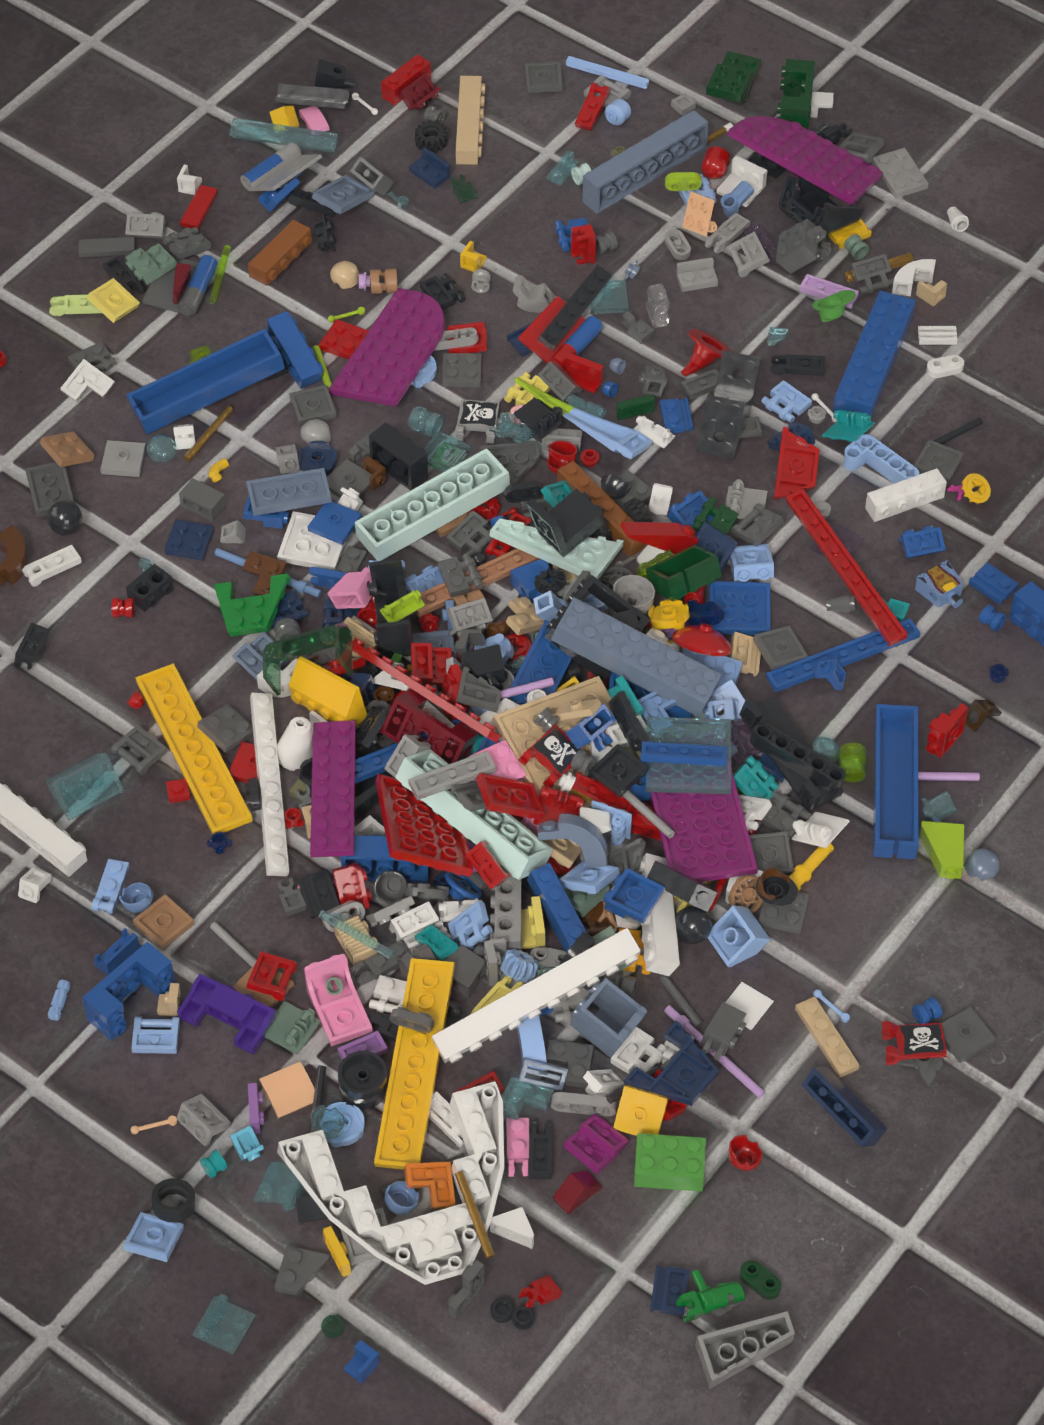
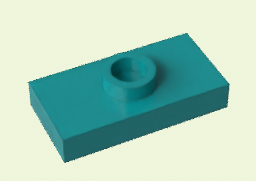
M432 924L415 935L416 941L420 945L426 944L434 956L441 961L458 950L457 943Z

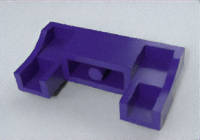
M199 974L195 979L189 994L177 1010L178 1017L181 1020L195 1027L208 1014L240 1030L234 1038V1045L252 1055L255 1054L264 1041L265 1032L276 1018L275 1009L256 1001L248 994L244 995L237 992L230 985L225 986L202 974Z

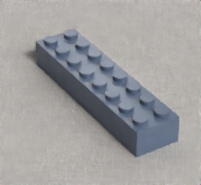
M693 110L636 145L629 147L619 155L614 156L609 161L602 163L592 171L587 172L583 175V203L598 214L707 148L708 121Z
M575 597L572 599L551 639L615 674L623 675L625 679L650 692L658 693L657 696L677 701L675 705L700 717L722 675Z

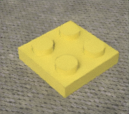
M114 278L93 290L87 296V299L113 323L137 309L140 304Z

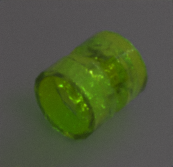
M846 743L840 747L839 766L846 773L844 781L859 782L865 778L867 750L861 744Z

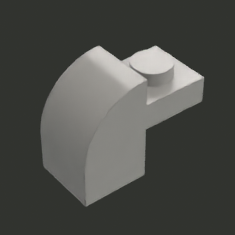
M522 275L515 278L513 292L518 297L517 306L522 310L540 313L554 300L555 295L545 283L532 287Z

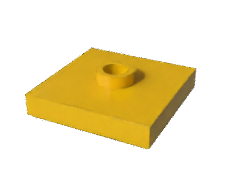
M625 1085L613 1128L637 1136V1133L659 1135L669 1097Z

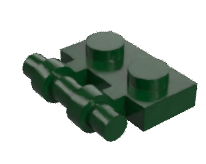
M709 497L708 501H705L702 505L701 513L695 517L692 528L698 532L703 523L708 522L706 520L707 516L711 515L713 519L709 524L727 535L739 514L723 504L718 509L715 508L714 505L717 500L714 497Z

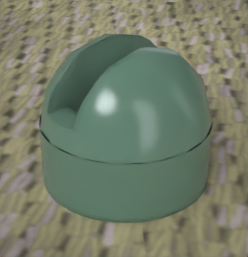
M333 976L327 979L325 988L329 994L337 995L343 990V983L340 978ZM331 980L335 981L337 990H333Z

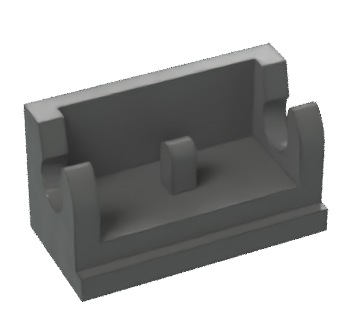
M550 361L538 374L562 401L573 400L572 395L583 390L558 363Z

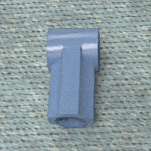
M741 181L731 193L722 196L720 202L725 216L731 217L734 213L738 214L739 207L754 193V188L748 182Z

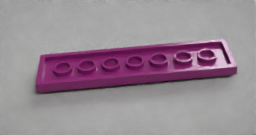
M355 720L313 723L311 858L354 855Z

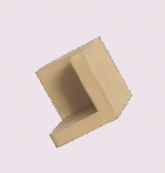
M941 280L933 286L930 283L925 284L920 281L917 285L916 295L930 305L935 306L946 296L947 283Z

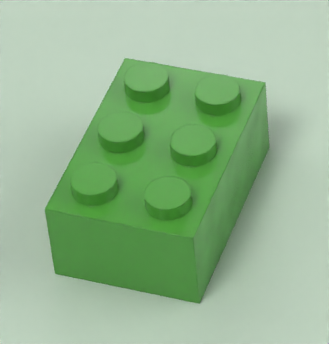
M637 1133L634 1187L703 1192L706 1138Z

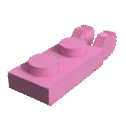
M506 1118L509 1177H514V1163H523L522 1174L523 1176H528L529 1118Z

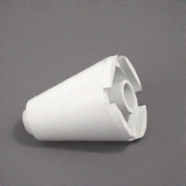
M304 717L293 718L277 744L278 761L282 767L295 771V769H300L303 761L313 757V733L310 722Z

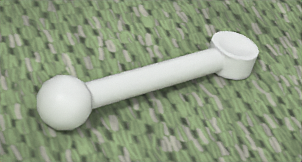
M358 93L352 94L353 100H358L373 115L378 114V110L363 101Z
M817 393L812 394V400L817 401L832 417V421L836 422L834 413L819 399V395Z

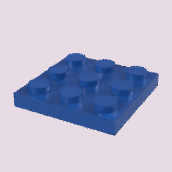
M715 581L709 585V605H718L720 607L712 610L709 606V625L712 626L713 630L733 635L734 632L755 635L770 631V583Z

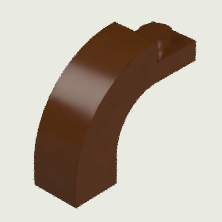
M11 525L0 532V549L7 555L4 561L0 563V587L7 581L14 585L23 576L22 569L28 563L23 536Z

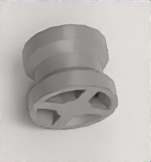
M478 269L473 272L472 290L477 293H485L489 290L491 275L488 271Z

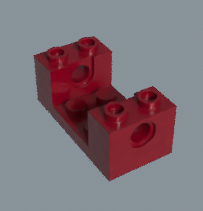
M411 688L395 698L380 731L382 734L398 744L404 734L419 736L418 741L428 742L431 745L430 749L448 764L468 758L479 734L478 731L462 721L453 728H450L424 712L422 709L427 698ZM421 731L427 733L428 740H424L421 737Z

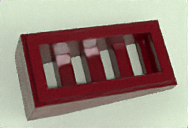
M176 264L173 286L174 304H178L191 278L190 264Z

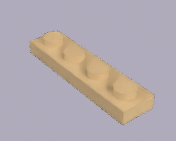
M814 996L796 1004V1012L838 1077L841 1078L859 1070V1063L816 997Z

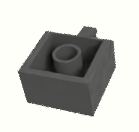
M808 219L797 223L787 231H783L779 235L776 262L791 274L815 261L818 243L826 237V231L821 226H815Z

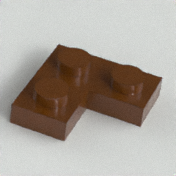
M250 551L242 569L244 572L259 576L253 590V594L258 596L270 593L271 576L284 574L288 565L284 561Z

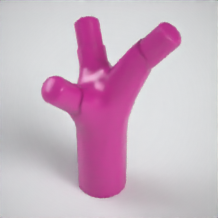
M963 484L958 486L951 485L950 488H947V491L958 492L957 500L960 501L964 493L961 490Z

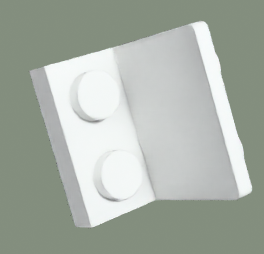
M735 156L732 160V173L717 188L716 193L724 196L731 193L741 181H746L754 188V193L742 204V206L747 207L765 188L767 170Z

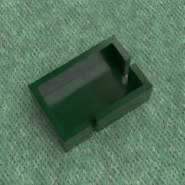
M693 545L646 568L648 580L653 584L655 592L671 601L680 600L687 592H696L700 587L712 584L716 579L722 577L718 556L705 551V549L697 545Z

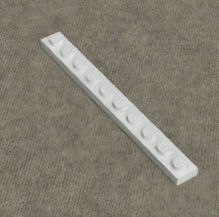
M251 693L250 703L266 875L288 876L289 863L272 694Z

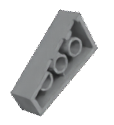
M788 1311L697 1336L695 1346L709 1389L790 1344L793 1341L795 1332Z

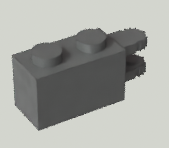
M722 1002L705 1030L701 1045L704 1046L702 1051L705 1054L709 1053L710 1049L715 1051L714 1060L718 1062L722 1055L725 1056L728 1049L733 1050L738 1040L737 1034L742 1035L747 1025L744 1022L747 1013Z

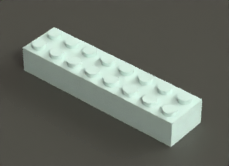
M486 448L355 522L356 536L377 561H381L502 493L510 485L509 472Z
M431 749L405 757L395 778L405 788L412 791L408 784V779L449 764ZM452 788L420 799L476 845L486 840L488 843L486 847L498 864L518 880L529 876L532 870L546 865L553 852L551 847L542 840H539L535 834L510 814L490 811L486 808L472 812L465 809L456 799L457 795L450 793Z

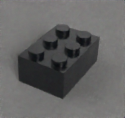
M386 422L369 435L370 458L379 461L385 467L386 473L411 491L428 479L427 452L415 445L410 438L403 436L395 427H391Z

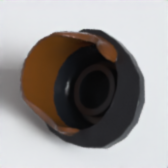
M775 868L766 869L756 883L757 894L765 903L785 906L795 901L798 895L797 886L794 881Z

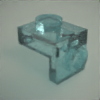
M948 791L930 801L925 797L921 799L924 804L921 808L927 818L931 817L934 822H939L958 811Z

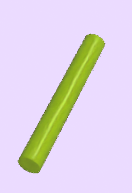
M315 345L312 348L315 359L323 367L322 379L324 385L329 389L332 382L320 347Z

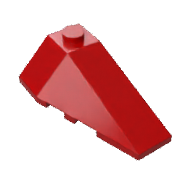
M622 522L620 524L628 538L672 554H677L696 545L699 541L695 535V530L689 525L662 522Z

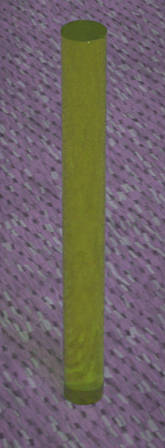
M224 245L209 299L211 304L217 302L231 250L229 245Z

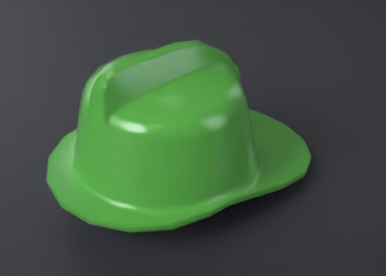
M852 290L839 291L826 298L813 302L812 307L818 310L822 322L836 320L843 315L845 305L852 301L856 294Z

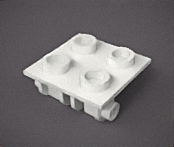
M815 812L806 822L803 820L794 821L793 829H795L796 834L792 837V840L826 848L849 823V820Z

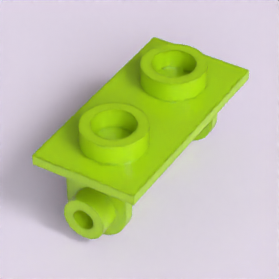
M411 590V593L389 605H385L380 612L387 622H395L419 610L425 604L420 598V592L418 590Z

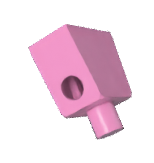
M365 567L361 572L345 574L327 593L336 609L365 608L372 597L369 595L368 584L372 583L370 569Z

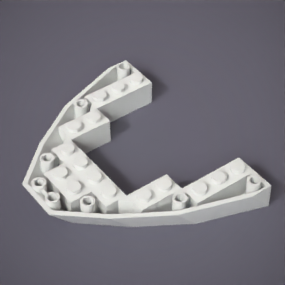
M495 1081L452 1094L450 1106L469 1155L453 1160L452 1176L462 1204L380 1227L367 1186L348 1191L343 1190L323 1130L280 1141L277 1153L327 1218L377 1258L424 1285L461 1275L468 1265H473L481 1243L455 1173L459 1171L464 1172L487 1233L504 1171L503 1100Z

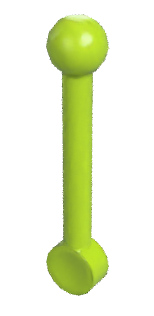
M359 307L356 311L337 316L330 315L328 321L333 323L336 319L355 314L363 315L365 314V308Z

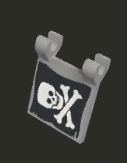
M461 399L458 422L455 429V441H463L464 431L469 430L486 432V443L494 444L500 402Z

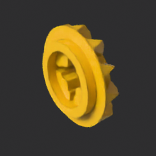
M973 473L967 475L962 481L963 486L961 490L965 493L964 497L969 498V502H975L976 504L984 503L990 497V485L983 476ZM974 487H980L977 491H972Z

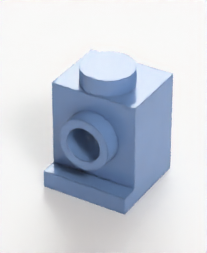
M734 699L709 701L708 706L705 707L706 719H710V723L737 720ZM718 708L724 709L723 715L717 714Z

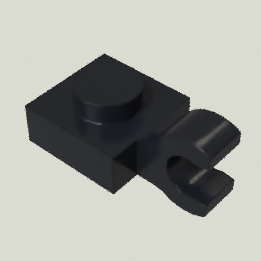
M842 123L839 127L834 125L822 132V138L830 140L835 145L839 142L840 137L847 138L852 133V129L846 130V123Z

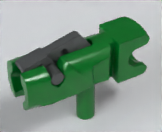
M697 1269L691 1272V1275L699 1292L694 1290L680 1295L676 1300V1305L687 1306L690 1309L687 1312V1316L683 1317L684 1322L699 1319L700 1316L712 1313L720 1318L741 1305L745 1300V1294L737 1281L719 1283L716 1287L712 1288L706 1286L700 1270Z

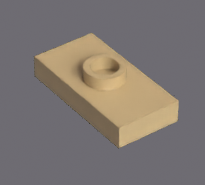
M599 698L585 701L575 700L571 703L563 704L555 713V716L560 718L559 721L593 716L600 708L601 702Z

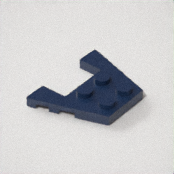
M676 1020L664 1034V1039L681 1050L656 1079L636 1066L624 1080V1085L666 1096L670 1100L692 1106L718 1076V1069L706 1054L699 1050L692 1037L685 1033L682 1025Z

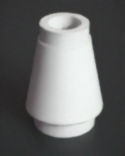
M950 207L947 210L952 229L958 232L966 230L969 225L968 217L956 207Z

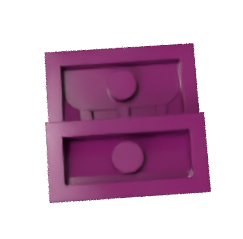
M595 1113L581 1124L578 1132L564 1142L563 1147L595 1174H598L628 1145L629 1140Z

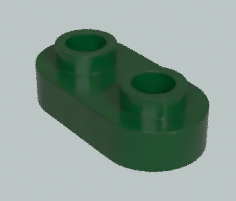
M754 1260L746 1261L741 1265V1281L766 1300L776 1299L780 1295L782 1287L780 1279ZM754 1269L756 1272L750 1273L748 1270ZM772 1283L774 1286L768 1287L766 1284Z

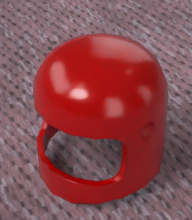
M715 146L706 150L701 169L707 178L717 180L725 175L731 160L728 151Z
M555 441L549 445L547 466L552 473L557 475L558 469L572 461H576L577 448L572 443Z

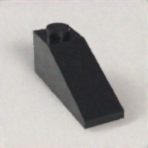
M658 861L654 862L647 876L648 879L664 886L665 891L706 912H708L717 894L712 886Z

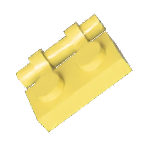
M525 372L522 376L518 377L545 393H548L551 389L539 376L535 375L530 380V374ZM516 383L507 390L504 400L510 403L512 399H516V405H525L535 396L526 389L521 391L523 387Z

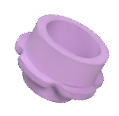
M364 272V274H359V289L366 291V287H370V276H366V272Z

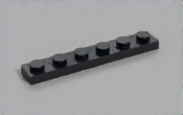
M597 264L537 340L553 351L608 283L612 275Z

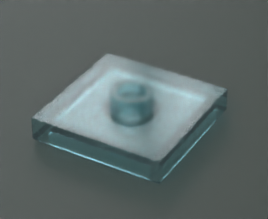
M625 280L608 281L590 304L591 314L627 312L629 307Z

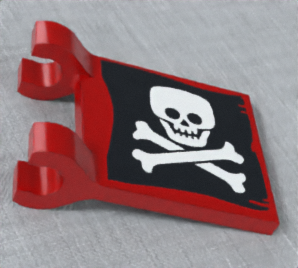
M554 725L535 744L528 748L518 760L525 766L534 757L551 773L543 782L544 786L551 788L561 778L562 774H565L571 768L573 757L581 749L577 750L568 736Z
M890 1021L881 1022L882 1040H890L896 1037L897 1048L894 1046L885 1047L886 1065H894L906 1059L947 1057L942 1023L896 1025Z

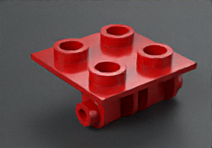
M542 785L539 799L545 815L541 820L534 819L533 824L539 825V823L550 820L558 822L560 814L578 816L584 799L581 796Z

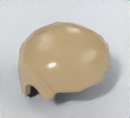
M338 262L330 271L333 283H338L342 289L351 288L359 282L358 268L352 262Z

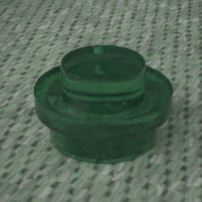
M329 1315L321 1323L322 1333L328 1338L339 1337L345 1329L343 1319L337 1315Z

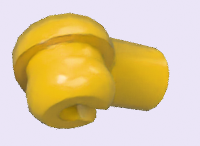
M223 458L210 467L208 477L212 479V482L216 483L222 479L219 472L229 467L228 461Z

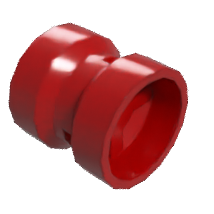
M112 598V617L119 618L120 616H125L126 618H133L134 598H126L125 600Z

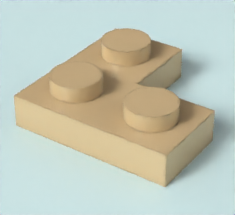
M526 596L511 600L508 606L516 615L508 616L506 624L517 635L540 630L544 621L536 615L535 605Z

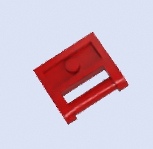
M260 951L248 979L246 989L267 994L275 1000L282 1001L286 996L285 990L291 975L295 973L298 965L293 960ZM278 968H282L284 972L278 986L272 985Z

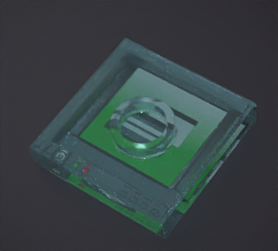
M438 431L425 446L424 450L427 452L428 465L445 472L446 469L461 463L471 452V446Z

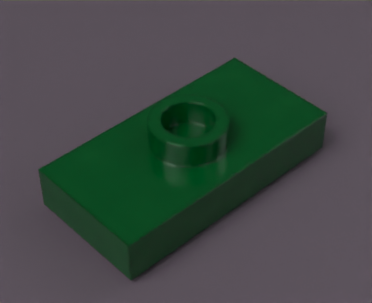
M653 394L616 403L617 420L652 413L655 410Z

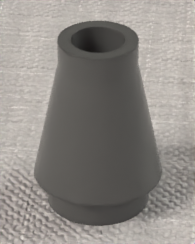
M848 593L832 599H826L827 611L843 613L856 611L854 596Z

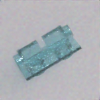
M572 151L565 152L564 156L550 171L545 180L562 186L571 174V169L579 164V162L574 161V153Z
M575 394L567 397L569 405L599 418H603L607 413L602 408V405L589 401L586 403L584 399L577 397Z

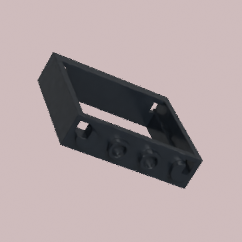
M593 575L587 581L583 579L576 588L579 592L577 594L573 592L566 601L570 605L574 597L580 600L588 591L616 613L634 609L641 627L638 630L640 632L650 621L647 616ZM563 605L556 614L559 618L557 620L553 618L547 625V628L550 630L544 637L593 675L599 676L601 681L604 682L612 671L551 640L568 606Z

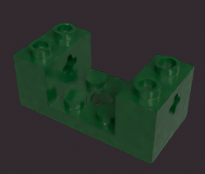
M786 59V66H782L781 77H784V79H781L780 84L783 96L781 103L777 105V114H780L777 118L798 122L806 129H808L815 61Z

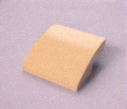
M301 1062L259 1079L277 1119L313 1104L315 1089Z

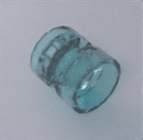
M421 406L414 407L408 419L409 429L416 432L422 431L423 435L430 438L437 437L443 425V415L433 411L429 413L426 408Z

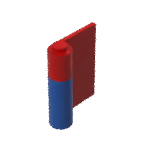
M557 296L518 337V340L545 363L548 364L552 361L558 363L566 370L567 355L571 353L578 356L601 332L603 325L594 316H589L586 320L580 316L553 351L537 339L566 304Z

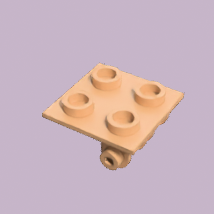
M690 191L683 228L703 236H707L708 232L716 231V223L710 221L715 200Z

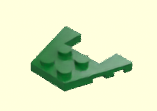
M289 574L271 576L269 594L233 599L234 585L232 582L214 584L226 628L231 637L269 632L278 611L279 601L285 595L284 589L291 581Z

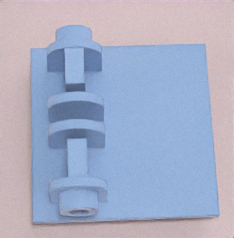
M592 800L591 809L607 811L611 814V843L614 846H620L625 838L630 840L632 814L622 809L610 807L603 802Z

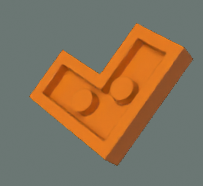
M451 1162L405 1164L406 1189L429 1188L431 1210L456 1206Z

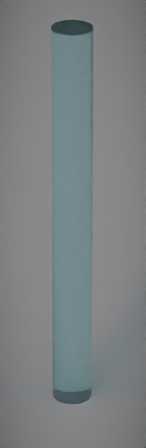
M324 910L320 912L319 918L388 959L393 958L394 951Z

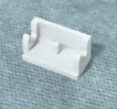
M428 901L391 919L389 929L391 933H396V940L398 942L431 924L437 923L439 918Z

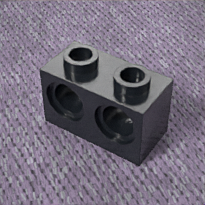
M154 563L126 587L127 598H134V605L146 612L150 607H154L162 597L171 592L173 589L172 576Z

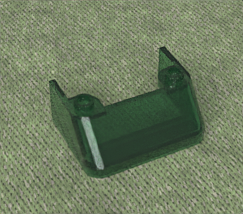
M338 623L267 644L263 649L264 680L277 696L281 695L280 662L334 646L337 660L348 675H353L352 632L345 623Z

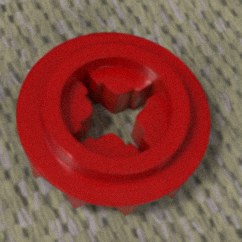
M491 498L482 503L488 505V509L480 504L470 510V512L475 511L481 517L488 520L497 516L500 511V504L498 498Z
M510 634L505 636L512 646L516 644L518 648L517 652L514 651L511 660L515 662L519 659L524 660L532 646L530 640L524 635Z

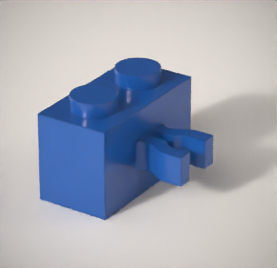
M603 703L593 716L583 717L567 730L565 734L577 750L593 740L596 749L600 752L606 748L602 741L606 746L613 742L603 731L615 722L616 718Z

